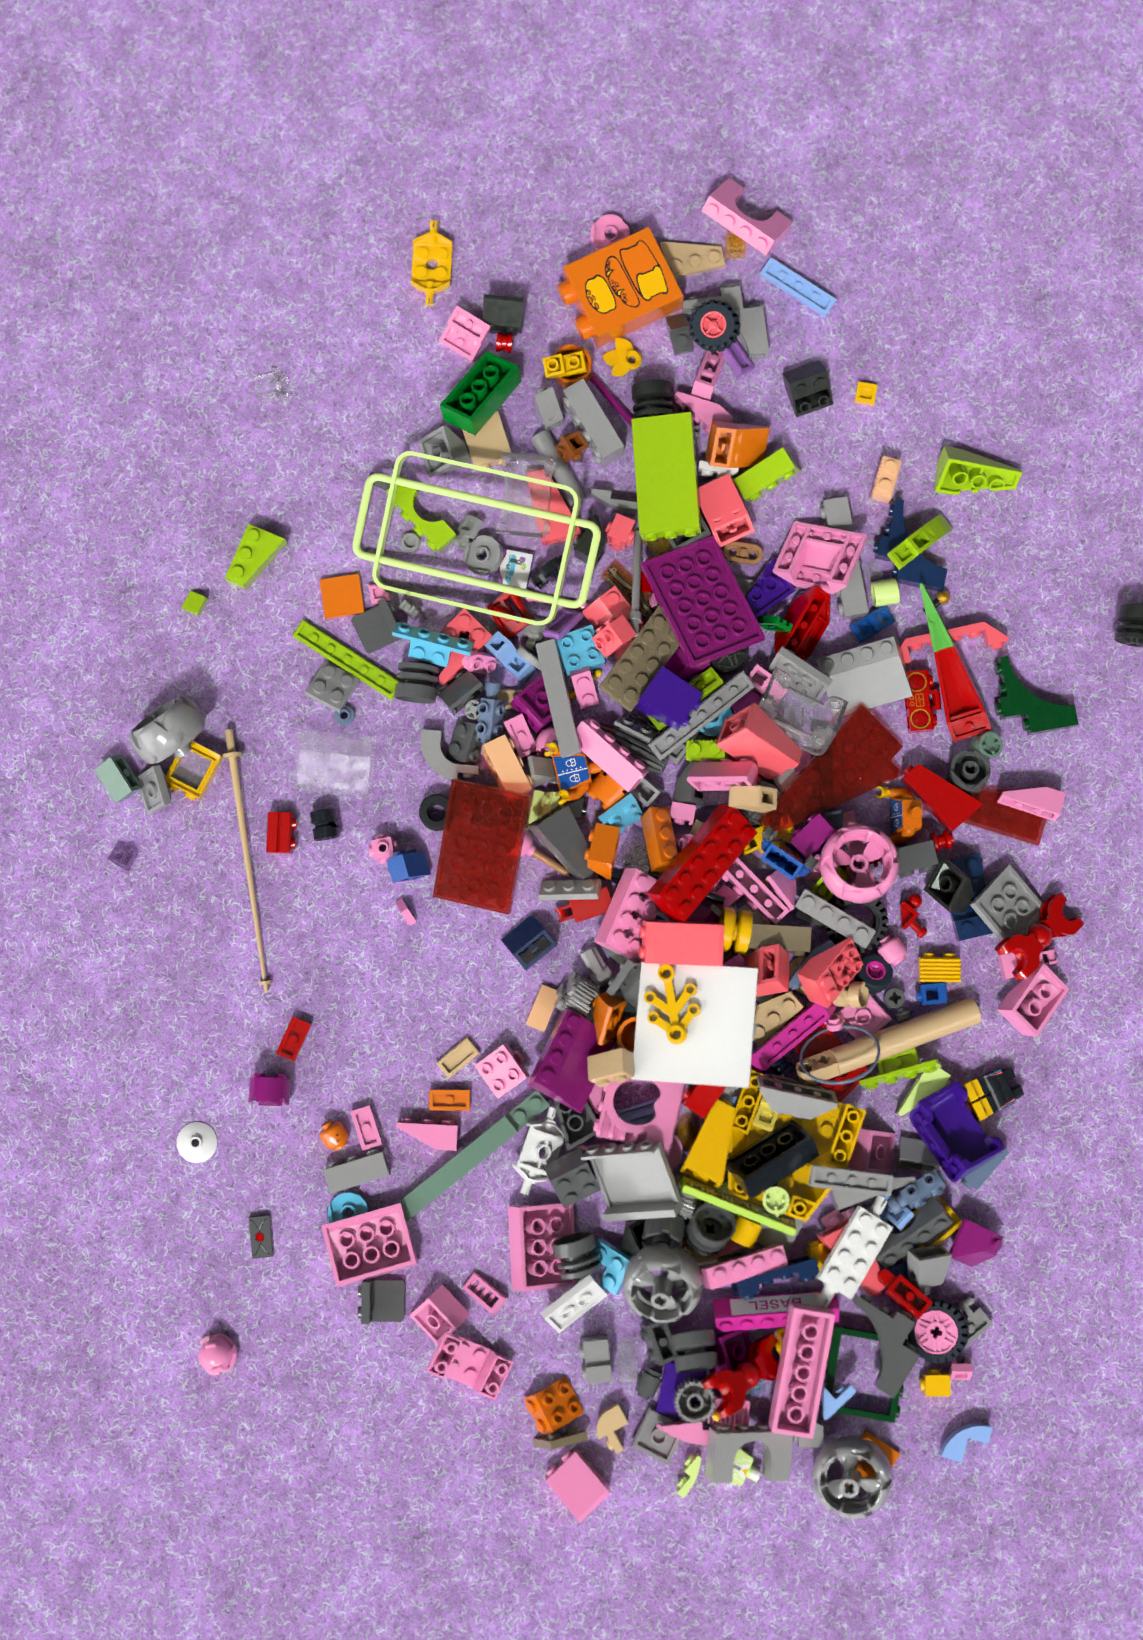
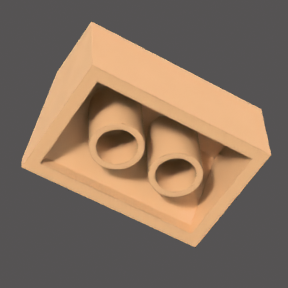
M504 734L483 744L481 753L507 805L531 792L533 782L529 774L525 775L522 769L524 764L520 756L516 757L513 751L515 746L511 738L507 739Z

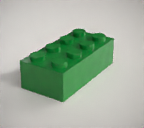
M486 351L440 404L444 421L476 436L522 382L518 365Z

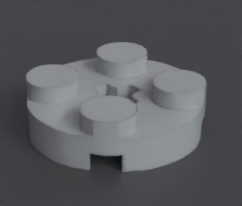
M480 535L465 547L463 554L464 562L468 569L476 575L486 576L495 574L503 559V547L494 538ZM486 551L487 557L482 560L479 556Z

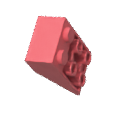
M729 473L698 487L700 510L719 548L755 532L748 512Z
M849 937L809 959L797 975L809 1001L829 1008L864 964L853 939Z
M780 944L760 947L743 957L748 968L758 969L756 997L789 991L790 954Z

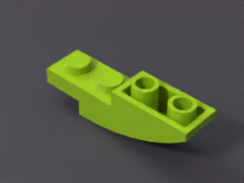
M939 514L891 550L887 556L900 570L952 531L953 528L942 514Z

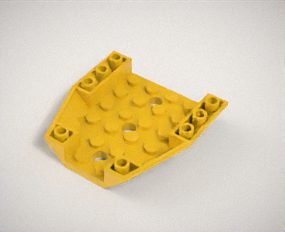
M750 1070L749 1088H742L734 1111L728 1159L770 1133L753 1126V1121L763 1097L759 1090L757 1075H764ZM838 1102L837 1108L813 1119L778 1114L773 1131L791 1119L794 1120L813 1137L820 1155L812 1162L804 1165L777 1183L788 1193L791 1201L789 1209L784 1215L807 1222L831 1190L808 1186L811 1165L847 1169L866 1110ZM728 1170V1194L764 1207L762 1199L766 1190L751 1199L741 1190Z

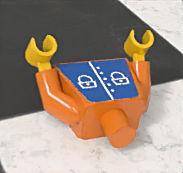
M553 742L545 744L544 747L550 749V751L544 753L545 756L555 755L552 756V762L560 790L555 796L562 797V800L558 802L559 805L564 804L566 801L580 799L589 789V784L592 782L590 775L601 772V768L595 762L587 763L585 754L579 753L562 758L558 745Z
M877 786L876 788L882 790L881 795H875L877 798L891 797V837L889 838L894 845L910 842L915 832L922 828L923 811L921 800L915 799L912 792L906 788L889 789L887 786Z

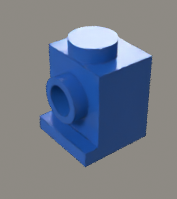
M945 983L919 985V989L915 990L916 1001H920L921 1005L948 1003ZM927 991L933 992L932 998L926 996Z

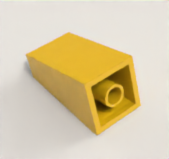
M720 1098L706 1115L680 1169V1172L715 1189L720 1187L724 1179L735 1109L729 1101Z

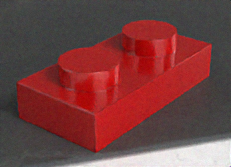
M293 1016L276 1054L295 1062L312 1024Z

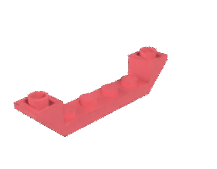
M985 622L947 629L953 643L961 641V637L969 636V639L980 637V633L983 634L986 648L992 647V650L1003 648L1004 644L1009 641L1008 636ZM930 633L906 638L903 641L900 650L905 668H907L906 665L911 663L908 649L917 651L923 649V645L928 644L932 647Z

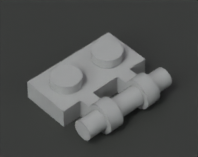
M971 1296L965 1300H960L958 1306H956L961 1310V1313L965 1312L967 1314L966 1322L969 1325V1337L966 1346L993 1325L980 1307L974 1311L969 1308L975 1302Z

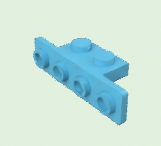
M397 622L392 631L393 636L411 640L409 658L443 667L448 666L451 651L469 656L474 647V642L467 639H459L445 633L433 632L427 628L414 627L408 623Z

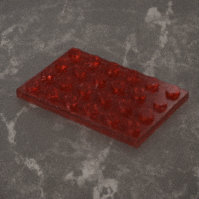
M455 778L452 779L433 897L508 915L511 914L531 795Z

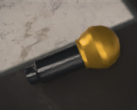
M945 590L940 591L936 599L932 601L935 608L948 603L950 594Z

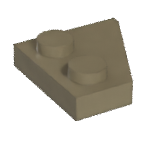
M578 1427L569 1428L564 1433L556 1432L548 1434V1436L533 1438L534 1447L549 1450L588 1440L587 1431L579 1430Z

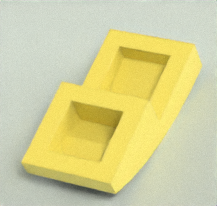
M764 1097L761 1099L753 1126L772 1132L778 1113L770 1109Z

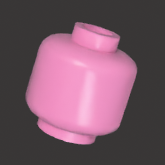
M888 935L879 941L881 945L878 947L877 952L888 963L895 966L907 958L905 956L907 948L899 937L891 938Z

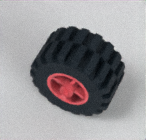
M713 299L710 302H702L700 307L697 306L695 308L696 311L692 312V319L689 321V331L692 339L699 347L715 353L716 351L723 352L724 349H729L732 343L735 344L736 338L740 334L739 328H741L737 313L729 304Z

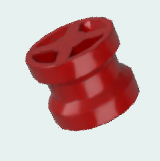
M497 332L496 352L506 351L507 353H512L513 333L503 335L502 332Z

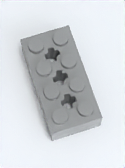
M581 379L564 389L563 398H561L563 402L562 407L566 414H571L573 426L577 431L580 430L584 439L593 451L592 457L596 464L600 463L602 467H605L621 458L624 453V445L585 380Z

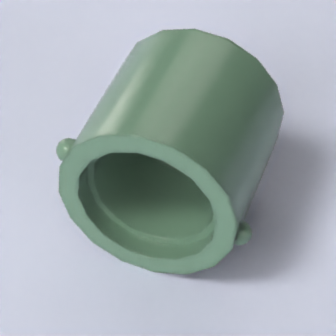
M986 732L972 738L969 742L968 750L979 751L989 760L1000 755L1003 749V742L996 733Z

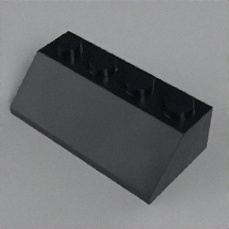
M791 1119L727 1159L726 1167L741 1190L752 1199L790 1174H793L804 1165L812 1162L820 1155L813 1137Z

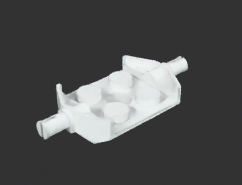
M549 1106L546 1118L526 1124L530 1126L517 1165H512L520 1176L524 1178L520 1193L529 1195L532 1184L549 1180L544 1165L558 1158L565 1138L562 1130L553 1121L556 1108ZM545 1147L546 1152L544 1156L539 1157V1150Z

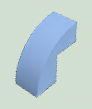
M499 631L484 645L522 684L537 671L532 664L516 652L517 649L511 641Z
M970 1423L955 1429L942 1443L939 1454L942 1457L962 1462L968 1438L988 1444L992 1427L985 1423Z

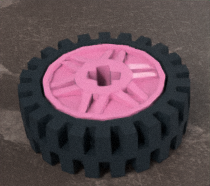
M938 1299L931 1300L933 1303L920 1319L911 1318L915 1324L908 1334V1343L917 1348L916 1353L920 1355V1358H924L925 1361L945 1363L956 1358L964 1350L968 1342L969 1325L966 1322L965 1315L953 1303ZM936 1327H939V1331H942V1333L938 1336L935 1335L936 1332L933 1331V1329H935Z

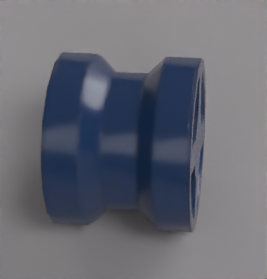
M782 1056L769 1069L775 1071L777 1075L785 1077L794 1065L788 1063L786 1057Z

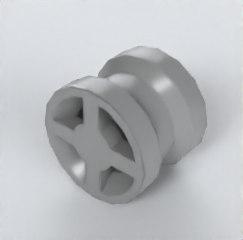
M470 700L465 705V715L469 719L479 720V713L477 714L480 701Z

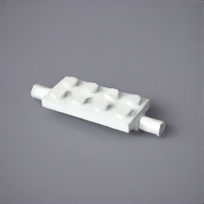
M878 1195L869 1210H865L861 1206L856 1207L816 1278L824 1283V1288L815 1303L823 1308H828L834 1294L838 1292L852 1300L893 1227L880 1220V1215L887 1205V1199Z

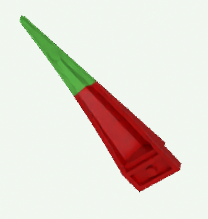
M921 582L920 589L938 672L946 723L952 740L956 742L992 730V725L986 707L924 584Z

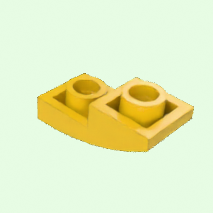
M583 351L542 358L546 378H557L588 372Z

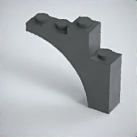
M855 1294L851 1301L868 1316L877 1332L880 1344V1367L873 1385L894 1399L920 1357L916 1353V1347L908 1342L905 1345L903 1344L915 1322L911 1320L912 1315L903 1309L900 1312L894 1309L891 1316H889L890 1311L879 1305L877 1308L871 1304L873 1300L866 1295L861 1294V1296Z

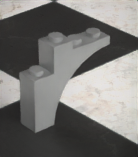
M726 285L720 289V296L711 294L705 296V298L689 297L683 301V314H692V312L696 311L695 308L697 306L700 307L702 305V302H710L713 299L729 304L739 317L741 328H739L740 334L738 338L742 342L750 360L768 358L769 345L763 306L749 305L743 309L740 286Z

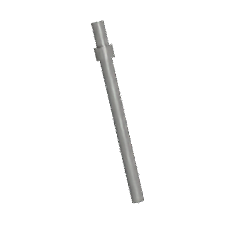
M635 530L632 606L629 613V622L637 634L634 637L639 635V623L641 622L639 607L642 538L639 530Z

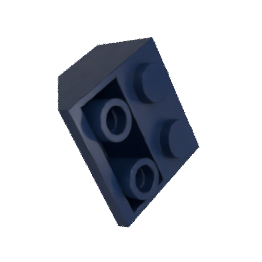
M530 915L501 939L526 971L558 946L533 915Z

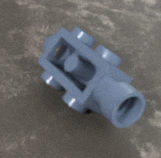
M485 682L484 690H486V697L481 698L478 705L479 720L475 730L477 738H480L482 743H488L500 737L503 733L505 700L497 699L498 692L501 689V684Z
M934 1169L900 1191V1195L895 1198H889L887 1203L895 1215L901 1212V1208L907 1204L911 1209L914 1207L918 1209L925 1205L926 1200L931 1196L937 1197L944 1192L943 1189L946 1185L943 1181L946 1178L940 1169L937 1171Z

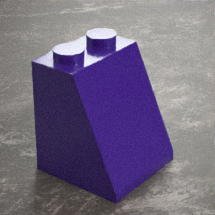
M662 666L640 697L636 709L678 731L681 726L684 728L687 726L692 718L689 716L692 710L697 711L703 703L700 700L703 693Z

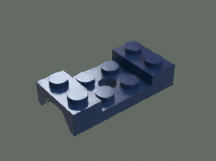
M979 853L950 860L970 877L974 893L972 902L986 887ZM970 904L965 913L950 912L957 942L993 933Z
M807 1255L787 1261L788 1266L731 1283L733 1294L744 1298V1300H749L757 1297L756 1293L761 1292L759 1284H762V1286L774 1283L773 1279L781 1278V1280H786L793 1277L799 1279V1281L803 1280V1282L812 1281L819 1273L816 1258L809 1259Z

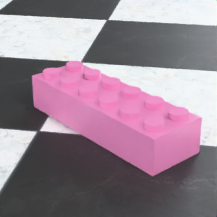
M790 1302L768 1426L774 1433L813 1439L835 1314L830 1308Z

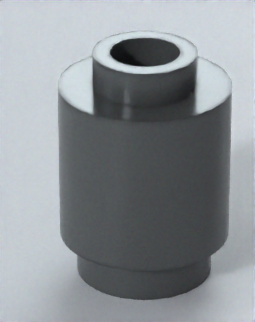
M647 1367L642 1372L635 1387V1390L638 1391L637 1395L646 1400L649 1397L654 1398L662 1380L660 1378L662 1373Z

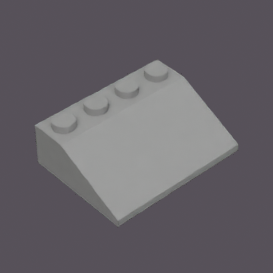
M894 636L816 659L819 671L825 672L833 680L826 693L836 719L913 697L898 639Z

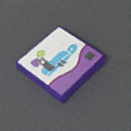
M503 548L501 565L495 574H489L488 581L528 589L534 554Z

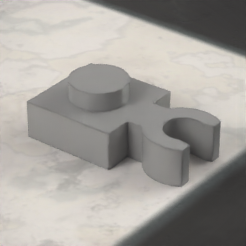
M404 599L398 606L400 611L415 622L420 617L417 611L419 608L411 601L407 602Z

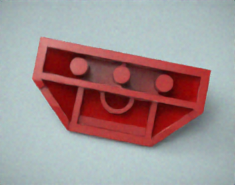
M813 586L793 601L783 618L787 623L793 624L790 632H775V654L778 653L781 647H784L785 649L792 650L802 660L811 656L830 623L829 602H831V596L819 586Z

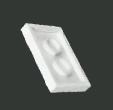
M589 1274L587 1277L580 1279L573 1288L565 1291L554 1303L548 1304L545 1310L541 1312V1315L560 1333L608 1295Z

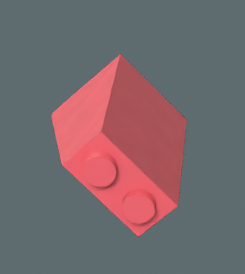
M755 702L725 719L716 744L720 749L739 761L740 759H751L758 766V774L768 780L778 775L781 776L790 768L794 769L797 767L803 752Z
M642 920V925L639 926V937L642 938V946L638 948V957L641 958L642 962L652 964L723 966L724 925L716 922L685 921V923Z

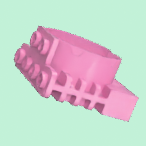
M627 1078L625 1082L609 1083L608 1086L603 1088L605 1098L600 1100L598 1109L600 1111V1119L595 1120L593 1131H596L598 1138L603 1137L612 1141H620L621 1143H640L646 1140L661 1141L665 1154H670L683 1099L681 1096L685 1091L686 1083L632 1080L631 1078ZM645 1081L659 1088L661 1094L654 1103L656 1116L651 1122L644 1125H632L624 1122L616 1114L613 1105L614 1095L627 1083Z

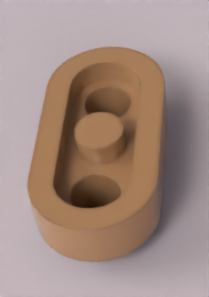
M733 541L725 545L723 549L725 559L733 563L754 566L759 564L763 557L762 549L754 544ZM732 549L737 553L734 556L729 554V551ZM755 553L756 558L751 559L749 554Z

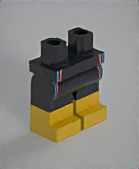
M1011 1067L997 1068L961 1084L968 1092L967 1099L971 1102L970 1105L977 1120L982 1121L988 1116L1017 1103L1016 1100L1024 1095L1020 1084L1011 1088L1008 1086L1007 1081L1016 1077Z

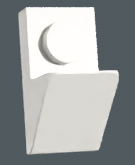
M700 460L697 473H701V476L706 478H712L713 476L719 478L729 473L731 479L737 476L739 467L710 466L707 461Z

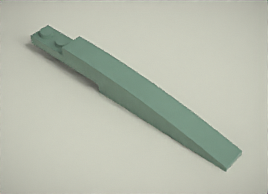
M536 1090L401 1199L398 1203L402 1205L406 1221L411 1219L515 1135L528 1122L548 1108L550 1105L540 1092Z

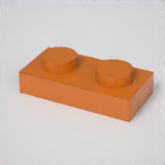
M429 1090V1110L470 1111V1090Z

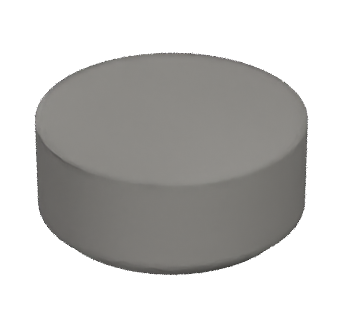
M409 532L401 537L400 544L405 552L414 553L420 548V539L415 533Z

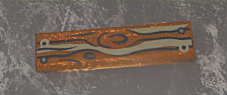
M614 562L601 575V578L611 588L616 586L629 605L632 606V578ZM640 592L639 612H641V617L647 621L655 609L649 603L650 596L646 592Z

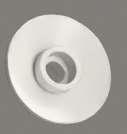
M202 1122L187 1124L181 1129L177 1137V1149L180 1155L192 1163H201L208 1160L217 1148V1136L214 1130ZM194 1139L199 1140V1145L197 1147L193 1146L192 1141Z

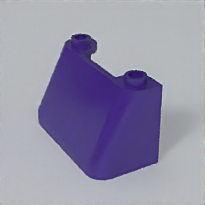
M958 1080L920 1100L909 1114L912 1125L952 1182H957L1005 1150L1001 1139L994 1135L987 1137L964 1104L967 1101L968 1092Z

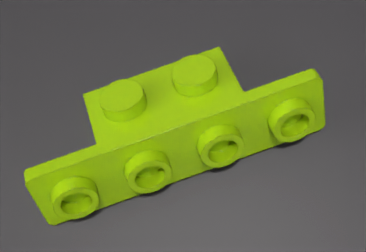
M912 1048L878 1061L880 1075L860 1080L859 1084L867 1090L878 1088L879 1084H894L898 1082V1079L904 1077L905 1079L915 1078L918 1073L925 1072L928 1074L936 1072L937 1068L942 1067L937 1059L920 1063L917 1049Z

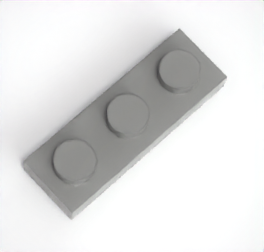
M600 879L542 881L538 896L540 901L599 899L602 883Z

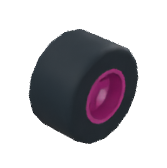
M877 954L867 955L861 959L864 965L854 976V981L865 982L866 985L864 986L868 988L869 994H877L882 992L891 982L893 969L891 964L882 956Z

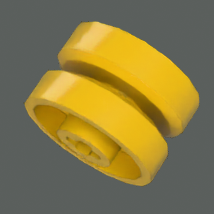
M724 906L718 921L719 924L724 925L723 952H727L732 945L735 954L745 955L751 938L753 912L741 910L736 918L735 909Z

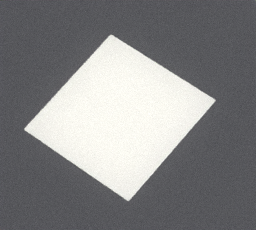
M642 962L633 1054L634 1077H631V1079L749 1088L758 969L668 964L675 970V977L672 981L676 1002L684 992L685 985L692 983L698 990L697 994L690 997L678 1014L679 1023L687 1014V1008L690 1004H697L701 1008L700 1015L694 1017L686 1028L687 1039L685 1042L675 1045L667 1039V1032L658 1025L651 1024L647 1020L648 1014L655 1011L660 1014L662 1020L671 1025L670 1016L655 1005L648 1004L644 1000L645 993L652 991L657 995V998L667 1004L664 981L658 977L657 973L659 967L664 964ZM670 970L665 971V977L670 976ZM689 987L687 992L689 994L693 993L694 987ZM650 994L648 996V1001H652L654 999L653 994ZM692 1007L691 1013L695 1014L697 1007ZM656 1014L651 1016V1021L654 1022L657 1020ZM680 1031L674 1033L675 1038H679L681 1035Z

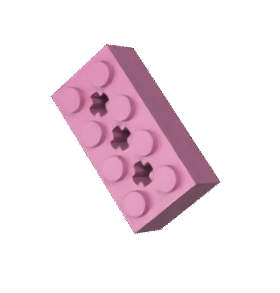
M637 868L624 869L594 940L595 943L626 959L639 958L638 948L642 946V938L639 937V926L642 925V920L654 921L659 910L656 903L646 894L657 879Z

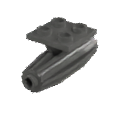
M627 712L614 722V725L618 727L598 722L601 726L600 728L605 733L608 732L616 739L615 741L620 746H625L631 752L630 755L635 759L641 760L646 765L645 768L648 771L659 775L664 772L670 757L667 755L659 761L648 747V744L662 732V730L658 731L651 721L646 722L640 719L638 714Z

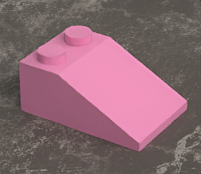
M1041 963L1036 971L1023 979L1006 995L997 1010L1022 1035L1037 1037L1069 991V988L1044 963Z

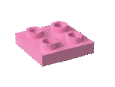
M507 1042L474 1065L497 1099L530 1076L524 1068V1057L518 1051H512Z

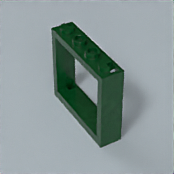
M833 1325L823 1386L831 1394L841 1335L879 1341L877 1332ZM904 1385L901 1386L895 1398H891L888 1414L841 1406L835 1413L895 1423V1419L899 1418L900 1415L898 1400L903 1395ZM820 1397V1403H819V1408H820V1409H821V1397Z

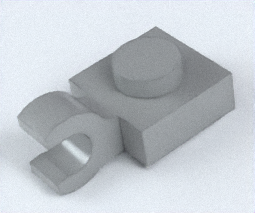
M467 514L457 528L459 534L454 538L453 544L459 546L458 549L464 551L469 543V538L474 539L484 523L480 519Z
M531 624L524 628L523 637L528 638L526 648L531 652L534 651L536 640H543L544 635L542 631L546 628V625Z

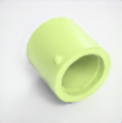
M895 578L870 583L874 607L900 602L899 588Z
M778 1186L766 1190L762 1199L765 1209L776 1217L787 1212L791 1203L788 1193Z

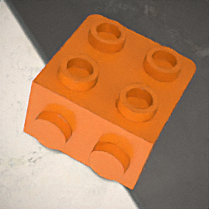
M566 1377L558 1379L539 1392L524 1397L526 1408L532 1414L535 1426L542 1435L556 1432L583 1414V1408Z

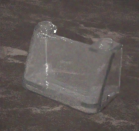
M502 453V463H505L507 468L503 469V472L552 482V473L555 474L556 462L553 461L552 457ZM505 476L503 501L549 511L551 486ZM502 509V514H499V518L503 519L500 521V524L496 523L495 532L497 534L545 538L546 534L550 533L551 524L548 522V519Z
M775 667L757 705L800 749L813 755H823L837 734L848 701L837 696H830L823 703L788 686L791 680L790 675L786 671Z

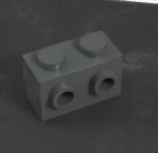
M648 1320L639 1324L641 1328L639 1333L643 1342H646L648 1348L646 1353L650 1362L662 1366L678 1357L677 1351H673L671 1333L667 1323Z

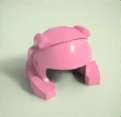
M217 1333L212 1336L208 1335L200 1341L202 1347L199 1350L198 1359L201 1366L208 1370V1374L220 1375L221 1372H228L233 1368L237 1360L238 1351L232 1339L224 1334Z

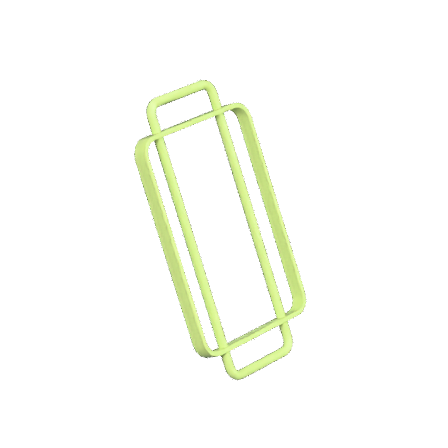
M406 451L396 459L392 476L374 473L367 478L353 539V550L359 558L374 562L373 579L382 589L533 625H546L555 619L559 605L568 608H578L586 602L600 543L601 531L595 522L578 518L581 499L579 493L572 487L414 451ZM417 456L565 489L574 498L572 516L400 478L401 467L406 458ZM382 481L390 483V489L376 554L364 552L360 544L373 483ZM398 485L570 524L554 596L383 556ZM576 526L591 529L593 538L580 596L577 600L561 598V592ZM381 564L551 603V612L545 620L537 621L384 584L380 578Z

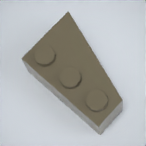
M752 924L748 949H752L753 952L760 947L780 944L787 952H793V956H805V953H809L811 949L812 927Z

